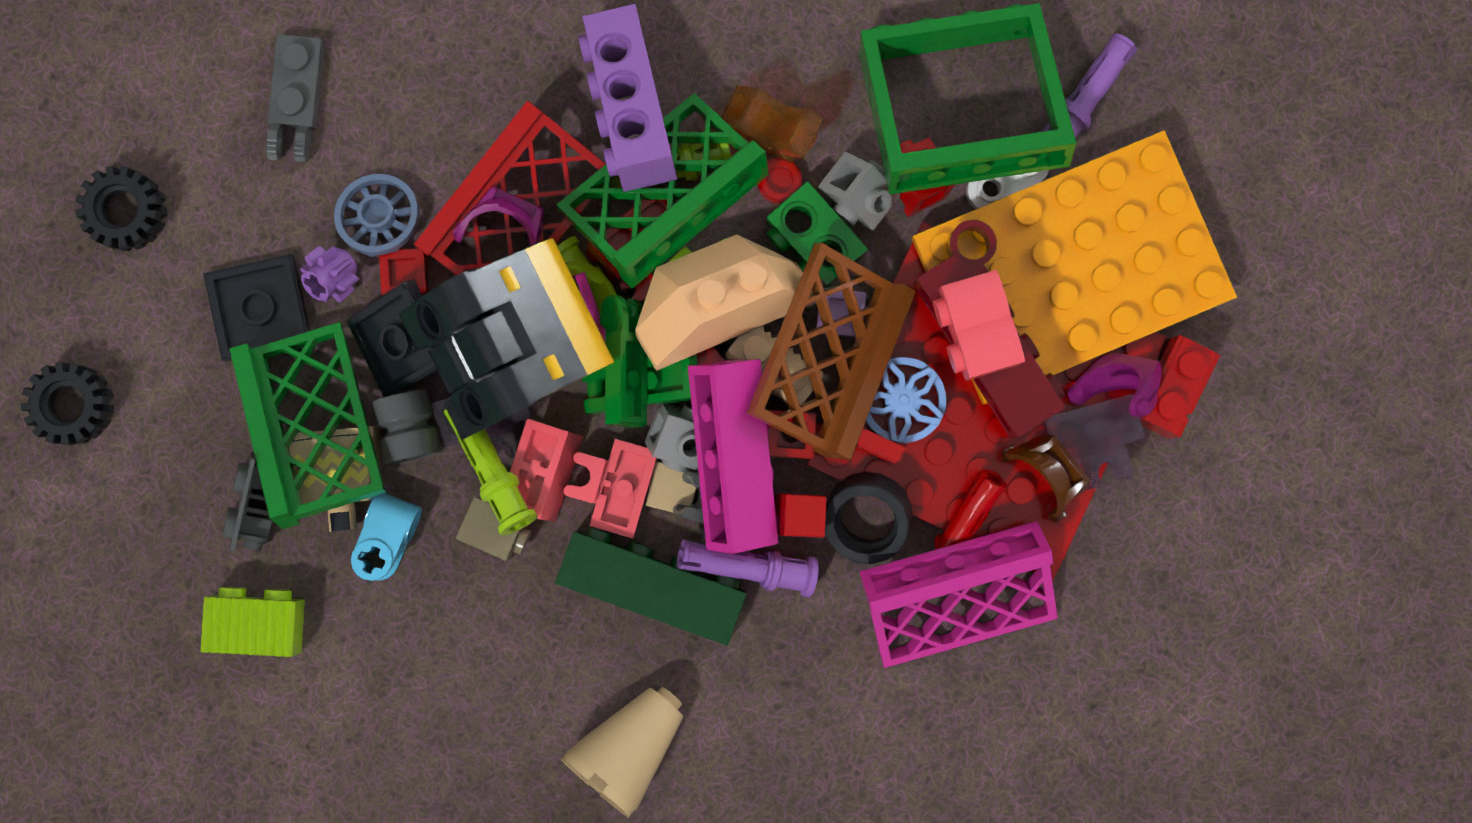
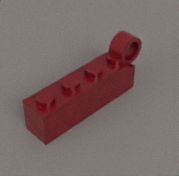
M968 220L959 224L950 234L947 241L949 258L917 277L912 283L937 323L933 300L939 299L938 290L940 287L988 272L985 264L995 254L997 239L992 228L982 221ZM965 231L979 233L986 243L984 256L979 259L964 257L957 247L958 236ZM1009 305L1011 317L1014 318V312L1011 306ZM942 327L941 330L950 344H954L949 327ZM1018 333L1024 353V363L973 379L1010 439L1019 438L1065 409L1064 404L1060 400L1065 396L1061 385L1052 373L1049 372L1046 375L1043 373L1035 360L1040 357L1038 349L1026 333L1022 335Z

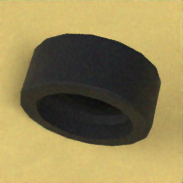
M861 472L846 477L835 486L826 504L825 534L828 542L839 555L856 563L874 564L890 559L902 549L909 536L912 506L908 495L895 480L881 473ZM861 495L876 497L886 502L893 510L895 516L894 527L890 534L883 538L871 540L863 539L850 533L841 520V513L845 503L851 498Z

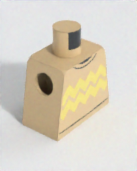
M369 426L380 466L382 429ZM358 428L337 429L330 440L349 450L359 434ZM315 431V433H317V434H319V435H322V433L324 432V431ZM298 433L289 447L290 456L305 463L317 441L302 433ZM326 446L313 469L332 478L345 455ZM361 447L358 455L365 458L363 447ZM354 460L340 483L352 489L372 483L368 467ZM293 466L295 475L297 476L300 469ZM309 474L300 488L303 504L318 500L328 483ZM336 489L333 495L343 491ZM374 496L357 502L372 501ZM355 502L328 510L329 532L357 529Z

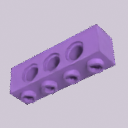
M636 4L582 16L586 35L578 36L584 62L593 61L595 70L594 72L586 73L592 99L601 98L603 109L595 111V116L601 138L610 137L612 148L603 149L609 176H619L623 192L677 180ZM631 96V97L628 98V99L619 100V99H621V98H623V97ZM641 134L636 138L628 139L631 135Z

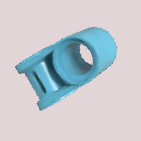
M387 493L374 496L365 516L363 529L351 556L352 569L356 575L370 581L385 580L394 575L399 567L407 544L415 533L416 526L422 515V507ZM381 549L379 557L385 560L383 568L375 567L370 571L372 563L366 560L367 554L377 553Z

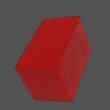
M774 493L775 510L778 515V535L824 538L826 496Z

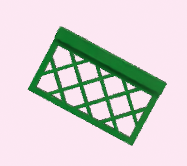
M695 93L663 118L668 142L672 143L671 155L676 174L677 171H702L701 182L693 189H675L676 180L669 181L668 189L639 188L623 192L622 188H612V178L614 176H609L607 165H604L556 204L559 212L618 270L620 278L631 289L769 175L765 150L754 140L748 143ZM694 111L706 121L705 132H680V123ZM679 143H704L703 160H678ZM711 143H730L738 151L728 160H710ZM586 199H603L601 217H581L574 209ZM610 199L635 200L634 216L609 217ZM642 200H667V210L659 217H641ZM593 228H600L599 234ZM608 228H632L631 240L618 251L614 250L606 242Z
M340 322L255 348H251L247 343L229 348L269 518L282 529L290 528L301 524L300 519L386 493L344 328ZM335 338L337 352L328 366L310 358L318 343ZM303 348L301 352L296 351V349ZM286 353L296 358L285 378L281 379L270 373L267 358ZM305 363L324 372L311 394L292 385ZM340 364L342 365L344 374L337 371ZM332 377L345 383L348 389L339 407L320 399ZM273 383L279 385L276 392L274 391ZM288 390L306 399L294 421L280 415L278 408ZM351 404H352L354 416L351 415V414H349V413H347V411H348V409L350 408ZM315 405L334 413L322 435L303 427L304 422ZM343 418L357 425L359 431L349 450L330 440ZM283 424L290 427L286 434L284 432ZM298 432L317 441L305 463L290 457L289 447ZM326 446L345 455L332 478L313 469ZM361 447H363L365 458L358 455ZM354 460L368 467L372 481L370 484L354 489L340 482ZM293 466L300 469L296 477ZM309 474L328 483L318 500L302 504L299 490ZM336 489L343 491L333 495Z

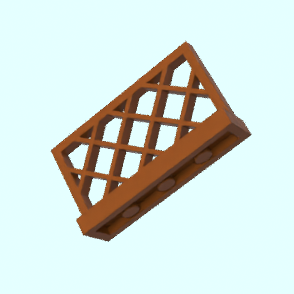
M815 243L747 414L813 447L812 451L826 458L851 460L916 291L903 283L893 284L827 245ZM824 260L834 265L839 284L825 290L819 276ZM865 282L875 288L869 306L863 309H859L853 290V285ZM842 290L849 314L833 320L826 296ZM816 301L823 325L807 332L802 313L807 304ZM852 321L856 339L852 348L843 351L836 327ZM826 333L833 356L816 362L809 339ZM799 343L806 368L790 374L785 356L789 347ZM835 363L840 380L835 390L826 393L819 370ZM809 375L816 398L800 405L792 382ZM782 386L790 410L775 415L766 410L765 406L771 391ZM819 406L823 418V424L818 436L808 432L802 414ZM792 418L794 424L787 421V419Z

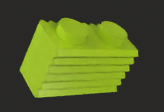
M219 587L218 595L214 594L204 597L200 652L293 657L301 654L305 599H292V590L264 589V597L246 596L247 588Z

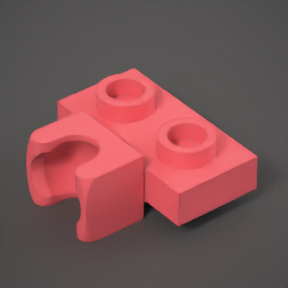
M618 439L614 440L609 460L576 451L573 459L577 464L587 467L590 472V480L582 487L577 485L565 486L563 494L596 504L589 526L633 539L658 458L652 457L646 447Z

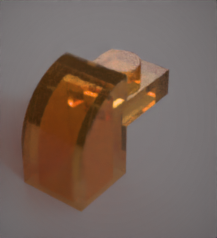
M740 85L736 86L721 115V118L748 143L754 140L767 154L775 158H782L790 163H793L795 158L803 159L806 152L814 145L817 138V130L823 120V117L811 109L786 106L760 88Z

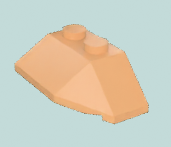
M734 235L656 267L635 329V336L657 371L786 316L803 272L797 262L744 237ZM816 301L807 304L805 307L816 303Z

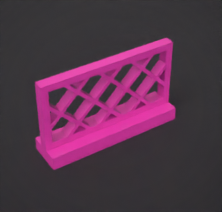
M1031 522L859 571L884 668L1058 619L1050 565L1053 564L1052 550L1038 522ZM1037 569L1027 581L1015 577L1017 574ZM992 582L983 594L970 589L971 587ZM1006 586L1019 590L1008 604L996 599ZM949 594L940 606L926 602V600ZM1031 595L1042 599L1044 602L1042 607L1028 611L1020 609ZM962 598L975 603L964 616L952 612ZM904 607L895 619L881 614ZM987 608L999 612L993 621L986 623L977 621ZM917 611L930 615V618L921 628L907 624ZM943 621L956 625L950 633L940 636L933 634ZM899 633L912 638L907 645L889 650L888 646Z

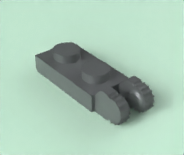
M281 34L276 36L267 122L270 124L267 130L266 143L268 159L280 160L284 149L285 127L297 128L293 148L296 162L306 163L309 161L312 129L316 130L325 45L322 38Z

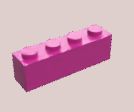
M730 359L688 366L706 550L735 554L778 544V515L775 510L772 483L774 472L770 463L768 443L769 425L747 414L763 374L761 371L760 359Z

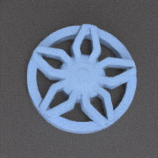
M908 357L889 359L881 380L882 386L887 392L878 391L874 400L883 398L885 408L871 407L866 423L874 433L895 443L918 441L932 433L943 418L946 409L944 385L938 374L929 365L920 360ZM897 365L912 366L921 371L911 375L908 382H905V374ZM887 368H890L898 377V383L894 385L889 383ZM927 375L929 379L924 388L918 390L914 385L915 381ZM933 383L938 395L937 407L929 399H922L921 397L929 393ZM921 405H925L935 414L934 418L920 415L918 411ZM889 412L890 416L887 420L889 432L883 430L874 421L871 414L883 416ZM911 416L917 422L929 424L922 431L913 435H907L912 425ZM896 418L904 419L905 421L899 435H896Z

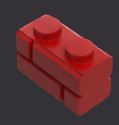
M1181 335L1167 339L1157 359L1162 369L1158 402L1150 414L1142 418L1130 415L1129 420L1165 438H1180L1189 421L1186 416L1193 413L1221 355Z

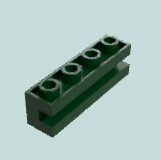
M587 525L584 533L578 530L573 531L554 584L728 646L746 596V591L738 588L741 580L720 575H714L713 579L695 573L696 571L678 569L677 557L672 556L670 563L653 558L655 549L640 543L629 541L627 548L611 543L610 540L613 534Z

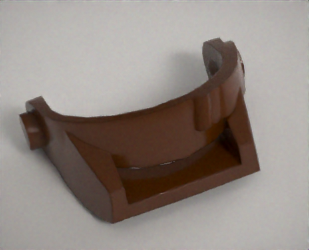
M1055 435L1036 437L1016 447L1011 444L1001 452V459L1004 463L1013 459L1022 460L1036 468L1049 482L1057 499V507L1047 515L1050 521L1053 519L1055 522L1062 520L1068 514L1065 509L1086 490L1091 482Z

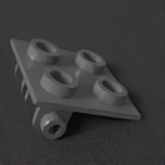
M249 455L248 464L238 463L233 492L241 493L237 508L228 507L222 532V538L230 539V551H235L237 538L245 539L243 547L260 551L262 550L263 542L268 543L269 541L268 537L272 520L246 515V512L269 516L268 509L248 505L250 498L265 501L264 494L251 492L252 489L263 491L258 467L254 465L256 460L254 455Z

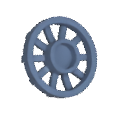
M370 174L353 181L340 194L334 210L335 226L343 241L353 250L370 257L400 250L399 248L406 244L412 236H415L420 216V206L410 187L399 178L388 174ZM381 184L379 194L371 195L367 186ZM388 185L400 189L390 200L386 198ZM361 189L364 199L359 204L350 201L353 195ZM406 196L408 197L411 207L394 209V206ZM345 208L357 211V217L344 220ZM410 215L408 225L396 220V217ZM363 225L359 231L352 237H349L345 227ZM391 227L402 231L396 239L393 238L389 230ZM368 231L371 232L369 246L358 243ZM383 233L388 243L377 246L379 234Z

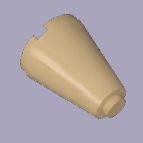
M661 687L657 692L652 688H648L566 750L561 761L588 786L590 785L600 793L602 798L629 818L637 810L683 719V715L678 711L682 703L664 687Z

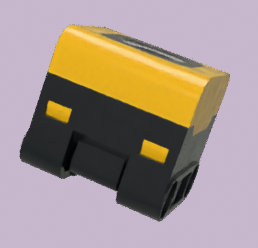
M553 238L479 269H470L454 276L398 313L416 350L421 351L426 348H433L428 353L448 393H452V397L445 400L443 404L461 440L614 363Z

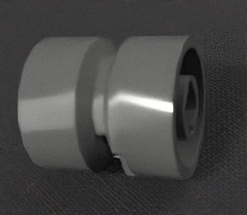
M429 390L400 393L371 402L375 425L386 432V435L380 440L384 465L407 462L443 452L437 427L428 424V420L434 415Z

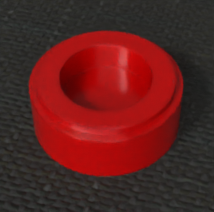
M774 158L767 162L769 175L758 183L757 186L765 200L773 204H782L802 186V175L797 165L785 158Z

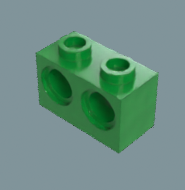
M808 181L766 218V224L770 228L766 232L767 237L780 252L784 253L789 249L800 261L798 265L802 272L805 269L815 243L833 246L839 253L854 262L859 261L868 250ZM793 212H802L810 219L811 227L806 232L794 233L787 228L785 223L786 217ZM821 266L819 276L823 288H828L838 279L835 267Z

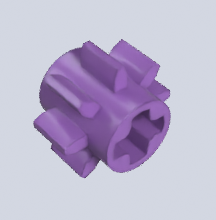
M318 246L304 257L307 263L300 268V271L303 273L301 281L305 290L313 298L327 302L330 298L334 297L340 303L354 291L352 285L359 280V277L356 276V262L348 252L334 246L325 251L321 246Z

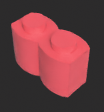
M997 270L940 287L938 290L939 299L933 300V306L940 327L948 326L954 344L948 345L947 351L955 373L962 372L965 380L968 381L1012 368L1025 362L1021 342L1011 317L1007 297Z

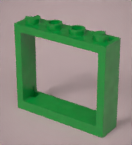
M1040 3L1030 5L1013 4L1003 9L984 12L968 11L958 16L938 19L922 18L912 23L893 26L884 24L871 29L861 30L859 56L889 195L1070 167L1076 147V139ZM1015 39H1028L1051 128L1050 131L908 153L901 152L881 60Z

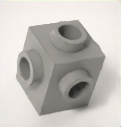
M847 152L843 153L818 186L835 205L833 210L845 224L853 227L857 222L874 231L900 197L899 193L889 195L884 168L872 160L866 162Z
M669 403L660 404L645 439V444L652 457L662 459V464L678 472H686L688 468L698 471L692 404L685 403L683 408Z

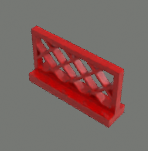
M526 101L414 245L426 255L434 257L456 276L467 271V269H479L495 262L483 261L480 236L506 233L508 255L510 256L514 254L512 233L526 230L524 226L511 227L510 215L505 213V228L480 230L478 217L472 221L473 231L467 232L464 237H474L477 263L459 264L445 252L455 239L452 234L457 223H460L464 216L476 206L491 186L497 187L500 184L501 190L507 192L505 176L511 168L531 167L533 193L516 194L514 196L521 199L534 198L535 205L541 208L540 197L568 196L575 190L571 189L568 162L587 160L598 170L606 165V163L554 122L531 101ZM544 127H547L560 138L562 158L535 159L533 141ZM566 144L581 156L567 157ZM528 148L530 161L517 162ZM562 163L565 190L539 192L536 165ZM586 199L574 210L580 215L592 199ZM566 218L562 222L543 224L540 242L545 241L544 229L557 228L549 237V239L553 238L557 244L572 224Z

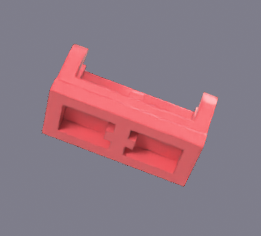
M527 419L510 472L517 476L520 482L517 488L528 509L535 510L537 519L556 522L565 496L563 490L569 483L575 465L573 456L576 451L579 452L584 436Z

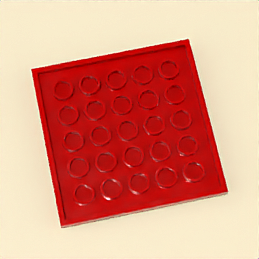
M922 221L916 234L934 226ZM912 241L893 284L903 283L916 292L890 359L899 357L917 359L929 365L938 374L946 392V409L943 418L936 429L923 439L910 443H897L905 447L899 463H888L855 447L851 460L826 458L814 452V459H809L806 465L839 481L861 472L881 473L895 480L907 493L912 506L913 516L944 531L975 484L981 470L988 469L994 471L1003 478V482L1007 483V488L998 498L973 539L1037 521L1052 550L1053 564L1050 565L1053 582L1131 415L1129 404L1137 392L1135 389L1111 390L1099 393L1085 403L1078 405L1070 401L1068 396L1069 388L1098 359L1111 352L1157 360L1167 336L1154 332L1055 374L1054 377L1061 385L1065 394L1060 399L1065 409L1019 438L1010 439L989 404L982 405L972 379L966 381L962 372L955 373L953 371L947 351V346L951 344L912 284L917 277L925 273V269ZM897 365L905 374V382H908L911 375L921 371L912 366ZM887 368L889 383L891 385L898 383V377L890 368ZM925 375L915 381L914 385L918 390L924 388L929 377ZM882 382L880 383L877 392H887V390L882 386ZM933 383L929 393L921 397L922 399H929L937 407L938 395ZM884 399L874 400L871 407L885 408ZM921 405L918 411L920 415L934 418L935 414L925 405ZM888 412L883 416L871 414L874 421L883 430L889 432L887 420L890 413ZM911 416L912 425L907 435L916 434L929 424L917 422ZM895 419L896 435L900 434L905 424L904 419ZM865 421L863 428L873 432ZM1055 435L1091 480L1086 490L1065 509L1068 514L1062 520L1055 522L1054 519L1050 521L1047 518V515L1057 507V499L1049 482L1036 468L1019 459H1013L1006 463L1002 461L1001 452L1009 445L1013 444L1016 447L1036 437Z

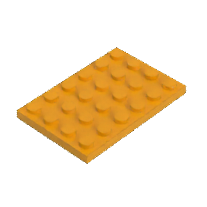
M1165 130L925 230L911 238L925 272L949 258L947 241L950 234L959 224L968 220H979L992 228L996 235L997 247L995 254L985 264L988 272L997 270L1007 301L1015 315L1012 319L1019 335L1026 333L1035 344L1040 354V357L1035 360L1045 375L1049 372L1055 375L1237 298ZM965 231L958 236L957 247L964 257L979 259L984 256L986 243L979 233ZM973 381L982 405L986 404L987 401Z

